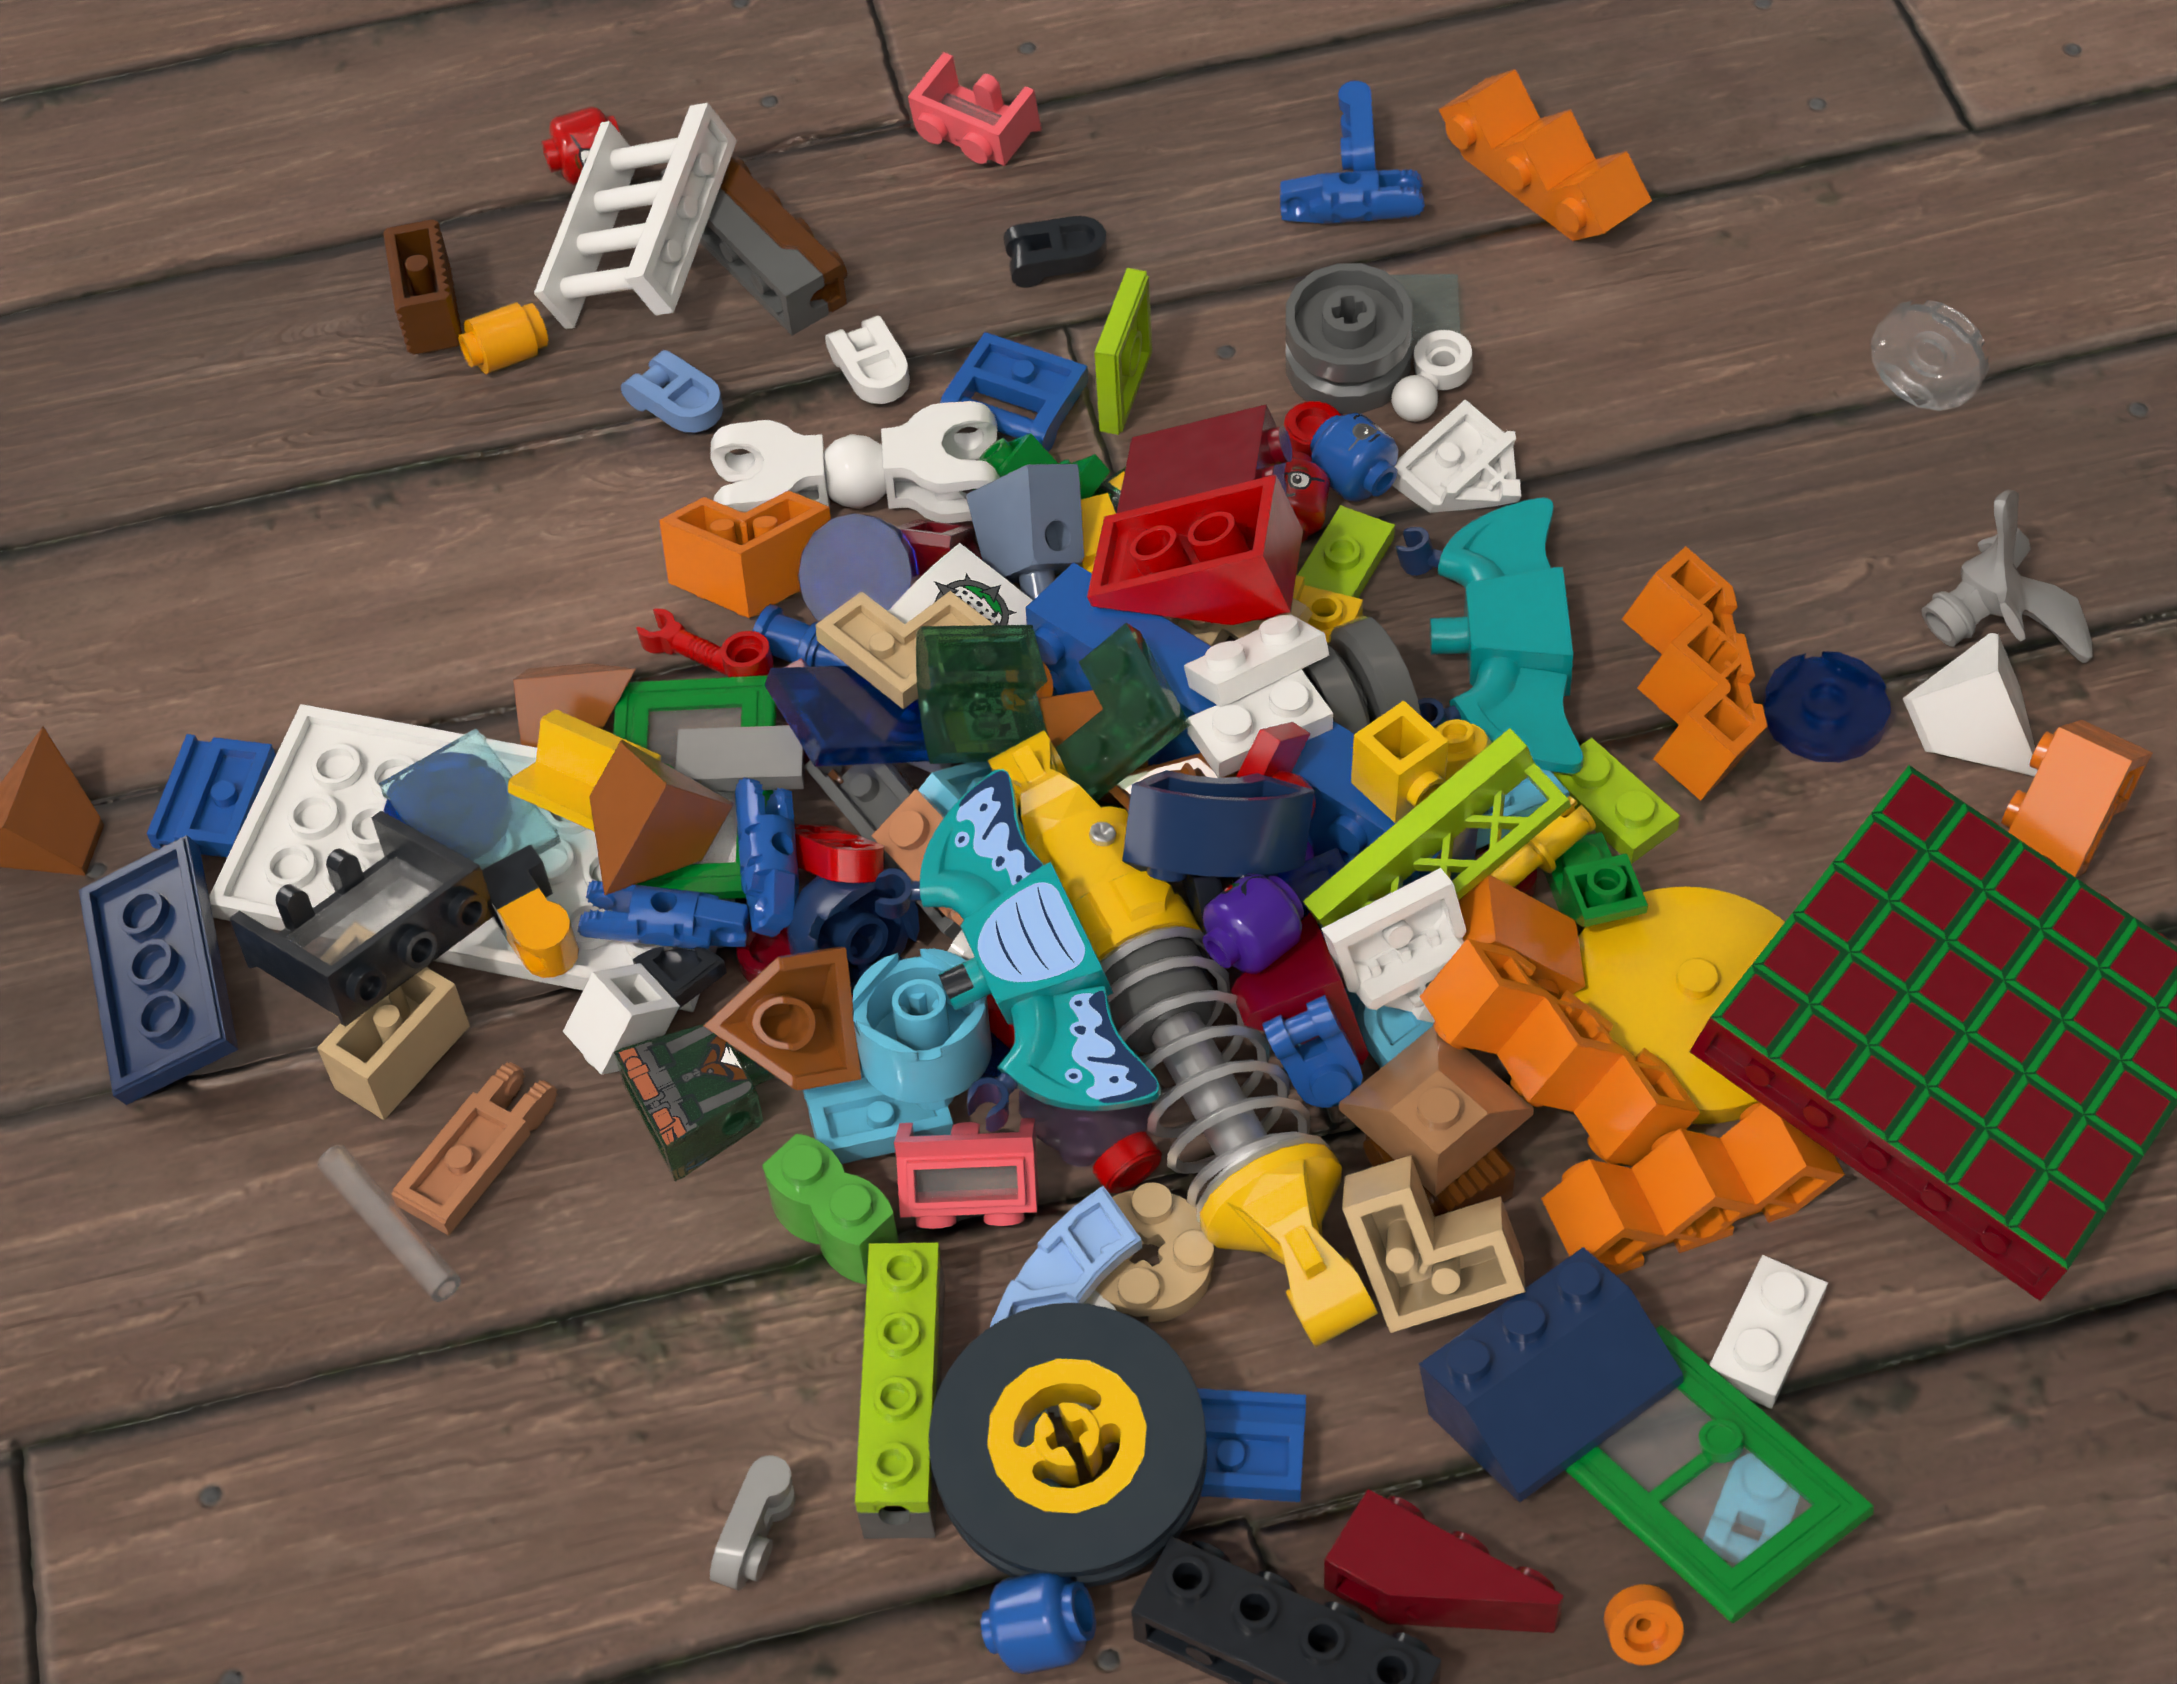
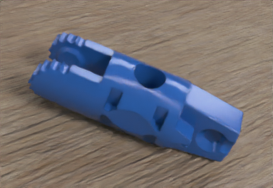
M1412 169L1322 173L1281 181V217L1283 221L1340 223L1415 217V215H1420V212L1424 211L1423 207H1425L1423 193H1420L1422 192L1421 187H1423L1421 174Z
M744 777L742 780H738L735 789L741 889L746 894L752 931L769 937H775L783 928L791 924L795 900L799 896V873L792 791L783 788L773 790V794L770 795L765 808L763 784H760V781Z
M592 880V882H589L586 898L588 903H592V906L598 907L599 910L592 911L590 909L589 912L584 911V914L580 916L577 932L580 933L579 935L587 938L694 949L696 947L709 949L710 946L745 947L750 928V918L746 904L720 900L719 896L697 891L631 885L604 896L602 881Z

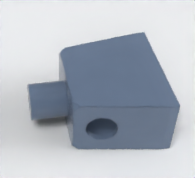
M1078 464L1025 465L966 494L982 560L1010 583H1020L1021 591L1032 600L1056 579L1055 575L1064 572L1073 562L1077 565L1082 563L1084 545Z

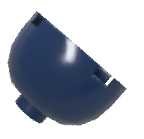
M817 876L802 889L795 900L793 920L787 927L790 954L845 947L851 994L853 995L858 980L869 967L882 958L896 953L899 955V960H902L903 958L900 955L906 947L908 937L916 942L919 933L918 907L914 901H911L909 909L901 917L895 919L883 918L875 911V901L882 898H898L902 895L898 890L892 888L885 890L876 889V882H836Z

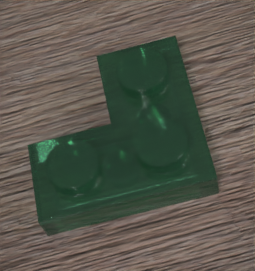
M1128 623L1122 625L1079 661L1103 709L1056 747L1071 780L1079 784L1095 802L1190 726L1185 713L1143 635L1138 629Z

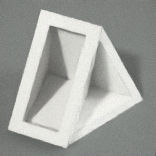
M1989 633L1903 698L1925 752L1945 755L2030 776L2036 775L2038 770L2029 766L2035 751V745L2021 688L1999 634Z

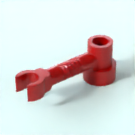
M661 608L653 609L657 625L661 630L651 632L645 628L636 627L641 646L649 653L659 654L665 652L669 655L678 653L728 677L771 675L770 672L774 662L769 642L759 632L742 631L735 633L727 638L722 646H718L686 631L681 623L675 621L670 611Z

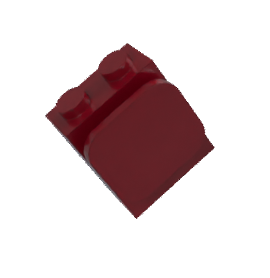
M1265 404L1132 437L1117 513L1272 475H1277L1286 494L1285 466L1287 462L1292 460V446L1288 432L1284 426H1276L1268 406Z

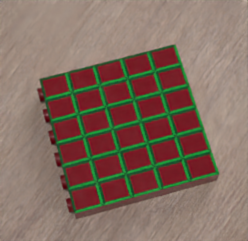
M1908 765L1711 1015L1689 1052L2034 1298L2041 1301L2068 1271L2177 1107V946L2164 935L2154 931L2114 904L2109 898L2096 892L2056 865L2053 860L2040 854L2000 827L1994 820L1984 816L1957 798L1938 782L1929 779Z

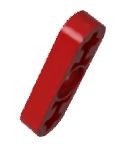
M795 824L799 868L830 881L848 883L876 882L877 876L884 871V845L836 826Z

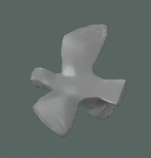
M2007 489L1997 495L1994 501L1997 534L1978 543L1979 550L1982 553L1966 561L1961 566L1960 575L1962 582L1955 590L1949 593L1946 591L1934 593L1932 601L1922 608V617L1938 639L1946 645L1953 647L1964 638H1972L1976 625L1982 618L1990 614L2004 617L2007 626L2018 640L2023 641L2026 638L2022 614L2027 615L2048 628L2080 662H2088L2093 657L2092 641L2078 599L2055 585L2020 576L2017 571V567L2031 548L2029 539L2017 527L2019 493Z

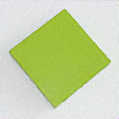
M1126 269L1094 352L1100 432L1119 435L1120 431L1123 432L1152 354L1150 291L1147 271Z

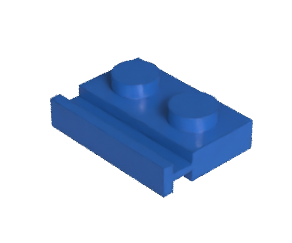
M186 734L147 831L152 847L160 849L164 845H168L187 835L199 845L201 854L228 857L276 757L272 744L213 737L211 742L198 741L196 735Z
M1197 1388L1205 1417L1207 1439V1468L1200 1496L1301 1502L1306 1395Z

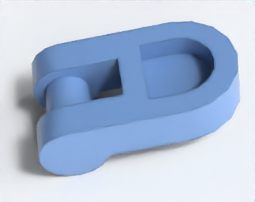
M662 350L650 360V369L644 374H633L621 385L622 394L632 407L638 411L648 410L675 429L683 432L696 433L707 430L714 426L722 416L723 404L718 385L710 377L667 350Z

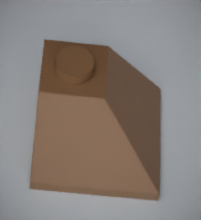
M1434 1026L1357 1087L1349 1096L1339 1102V1110L1394 1160L1411 1155L1422 1185L1435 1197L1528 1120L1534 1111V1107L1466 1048L1461 1050L1447 1044L1436 1033Z

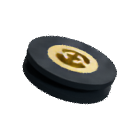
M1083 1303L1048 1304L1018 1312L994 1324L975 1338L952 1364L941 1383L930 1418L929 1454L931 1467L943 1505L951 1522L964 1541L983 1560L1011 1577L1028 1573H1051L1061 1577H1071L1074 1582H1081L1086 1588L1120 1580L1139 1571L1162 1554L1171 1536L1177 1538L1185 1528L1198 1504L1206 1475L1207 1439L1205 1417L1196 1384L1188 1368L1174 1349L1151 1328L1122 1312L1102 1306ZM1076 1403L1088 1404L1096 1409L1088 1410ZM1058 1405L1062 1425L1074 1443L1080 1442L1084 1464L1092 1477L1097 1474L1102 1465L1104 1447L1111 1442L1119 1443L1120 1449L1110 1468L1095 1481L1075 1488L1051 1487L1041 1482L1044 1479H1051L1062 1486L1080 1485L1076 1465L1068 1450L1063 1446L1058 1447L1053 1424L1046 1412L1041 1414L1035 1425L1033 1443L1027 1447L1019 1446V1440L1028 1423L1044 1409Z

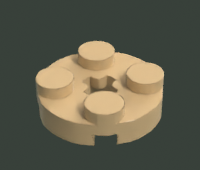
M1155 1182L1145 1183L1137 1187L1136 1190L1126 1191L1113 1196V1200L1141 1238L1142 1244H1152L1159 1247L1158 1258L1160 1262L1154 1266H1151L1145 1260L1133 1264L1129 1261L1133 1257L1132 1255L1114 1269L1095 1290L1102 1295L1103 1299L1110 1302L1116 1311L1136 1317L1148 1316L1149 1322H1164L1184 1314L1194 1307L1206 1293L1214 1266V1245L1207 1240L1200 1227V1223L1197 1221V1208L1187 1203V1200L1181 1196L1171 1194L1166 1186Z

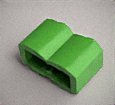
M796 1133L762 1165L774 1213L780 1223L790 1233L804 1241L819 1244L823 1256L839 1274L854 1282L867 1284L869 1243H899L892 1207L886 1196L871 1182L859 1176L844 1173L838 1157L825 1144L812 1137Z

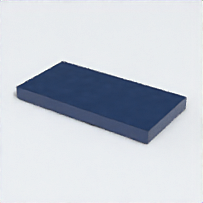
M186 835L79 889L113 1096L125 1105H128L239 1050L199 845Z

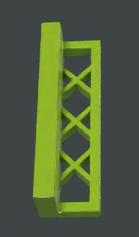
M1509 728L1303 902L1317 923L1324 928L1379 900L1388 893L1402 888L1403 881L1413 872L1435 871L1439 868L1449 878L1451 872L1460 873L1452 880L1459 901L1570 808V801L1534 763L1527 745ZM1526 778L1548 800L1528 817L1503 816L1505 795ZM1493 806L1492 816L1483 815ZM1466 828L1491 829L1489 850L1477 860L1452 859L1454 838ZM1502 829L1512 830L1501 839ZM1442 849L1441 859L1431 858Z

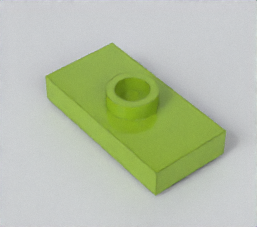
M1340 505L1298 573V576L1304 577V585L1359 598L1394 540L1395 525Z

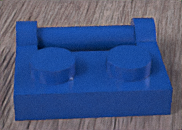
M984 332L945 390L940 403L972 401L985 404L995 416L997 432L1014 438L1031 433L1049 452L1055 442L1059 427L1089 382L1088 366ZM975 392L1037 412L1038 414L1033 420L971 398Z

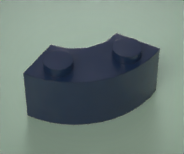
M1169 770L1162 771L1133 783L1131 786L1122 861L1145 866L1150 877L1171 882L1182 881L1187 878V874L1241 878L1245 874L1254 873L1261 874L1267 878L1270 875L1278 877V873L1294 870L1305 864L1315 790L1258 773L1242 777L1213 778L1192 776Z

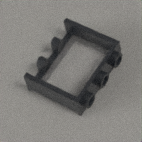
M383 811L378 812L371 818L384 857L363 872L356 856L341 848L333 850L326 860V867L335 892L314 908L306 892L292 884L282 886L275 898L285 926L279 933L274 932L241 911H238L229 918L249 968L258 967L338 1016L341 1024L345 1027L496 915L479 864Z

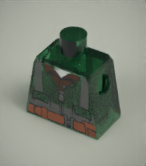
M706 1023L630 1045L614 1052L623 1085L674 1181L687 1176L761 1125L764 1119L755 1087L776 1077L740 1051L735 1052L733 1046L705 1028L703 1025Z

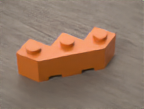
M1516 69L1486 78L1438 109L1446 124L1448 138L1459 149L1466 161L1572 241L1604 234L1652 201L1627 151L1595 159L1571 109L1540 118Z
M1685 546L1653 575L1621 620L1638 633L1646 643L1662 654L1637 689L1656 704L1662 712L1679 724L1653 760L1701 801L1733 770L1768 725L1763 705L1756 704L1753 701L1749 683L1755 677L1745 634L1736 632L1732 614L1738 605L1733 586Z
M1467 938L1419 996L1435 1020L1433 1026L1436 1033L1447 1044L1461 1050L1470 1048L1497 1054L1512 1077L1510 1084L1517 1094L1534 1107L1547 1106L1574 1112L1589 1134L1587 1141L1590 1148L1607 1163L1634 1166L1651 1152L1652 1144L1659 1137L1680 1128L1686 1130L1700 1114V1111L1667 1064L1645 1048L1636 1057L1612 1040L1608 1034L1613 1027L1611 1022L1568 990L1560 999L1556 998L1530 978L1535 972L1536 966L1513 949Z
M1757 1102L1744 1110L1740 1115V1122L1720 1138L1680 1128L1659 1137L1652 1144L1651 1152L1631 1168L1592 1159L1577 1163L1566 1170L1562 1175V1182L1541 1199L1569 1256L1584 1247L1612 1273L1619 1275L1644 1266L1645 1258L1642 1254L1643 1252L1674 1242L1680 1254L1732 1236L1734 1232L1732 1224L1735 1221L1763 1212L1768 1223L1793 1215L1845 1174L1832 1153L1762 1103Z

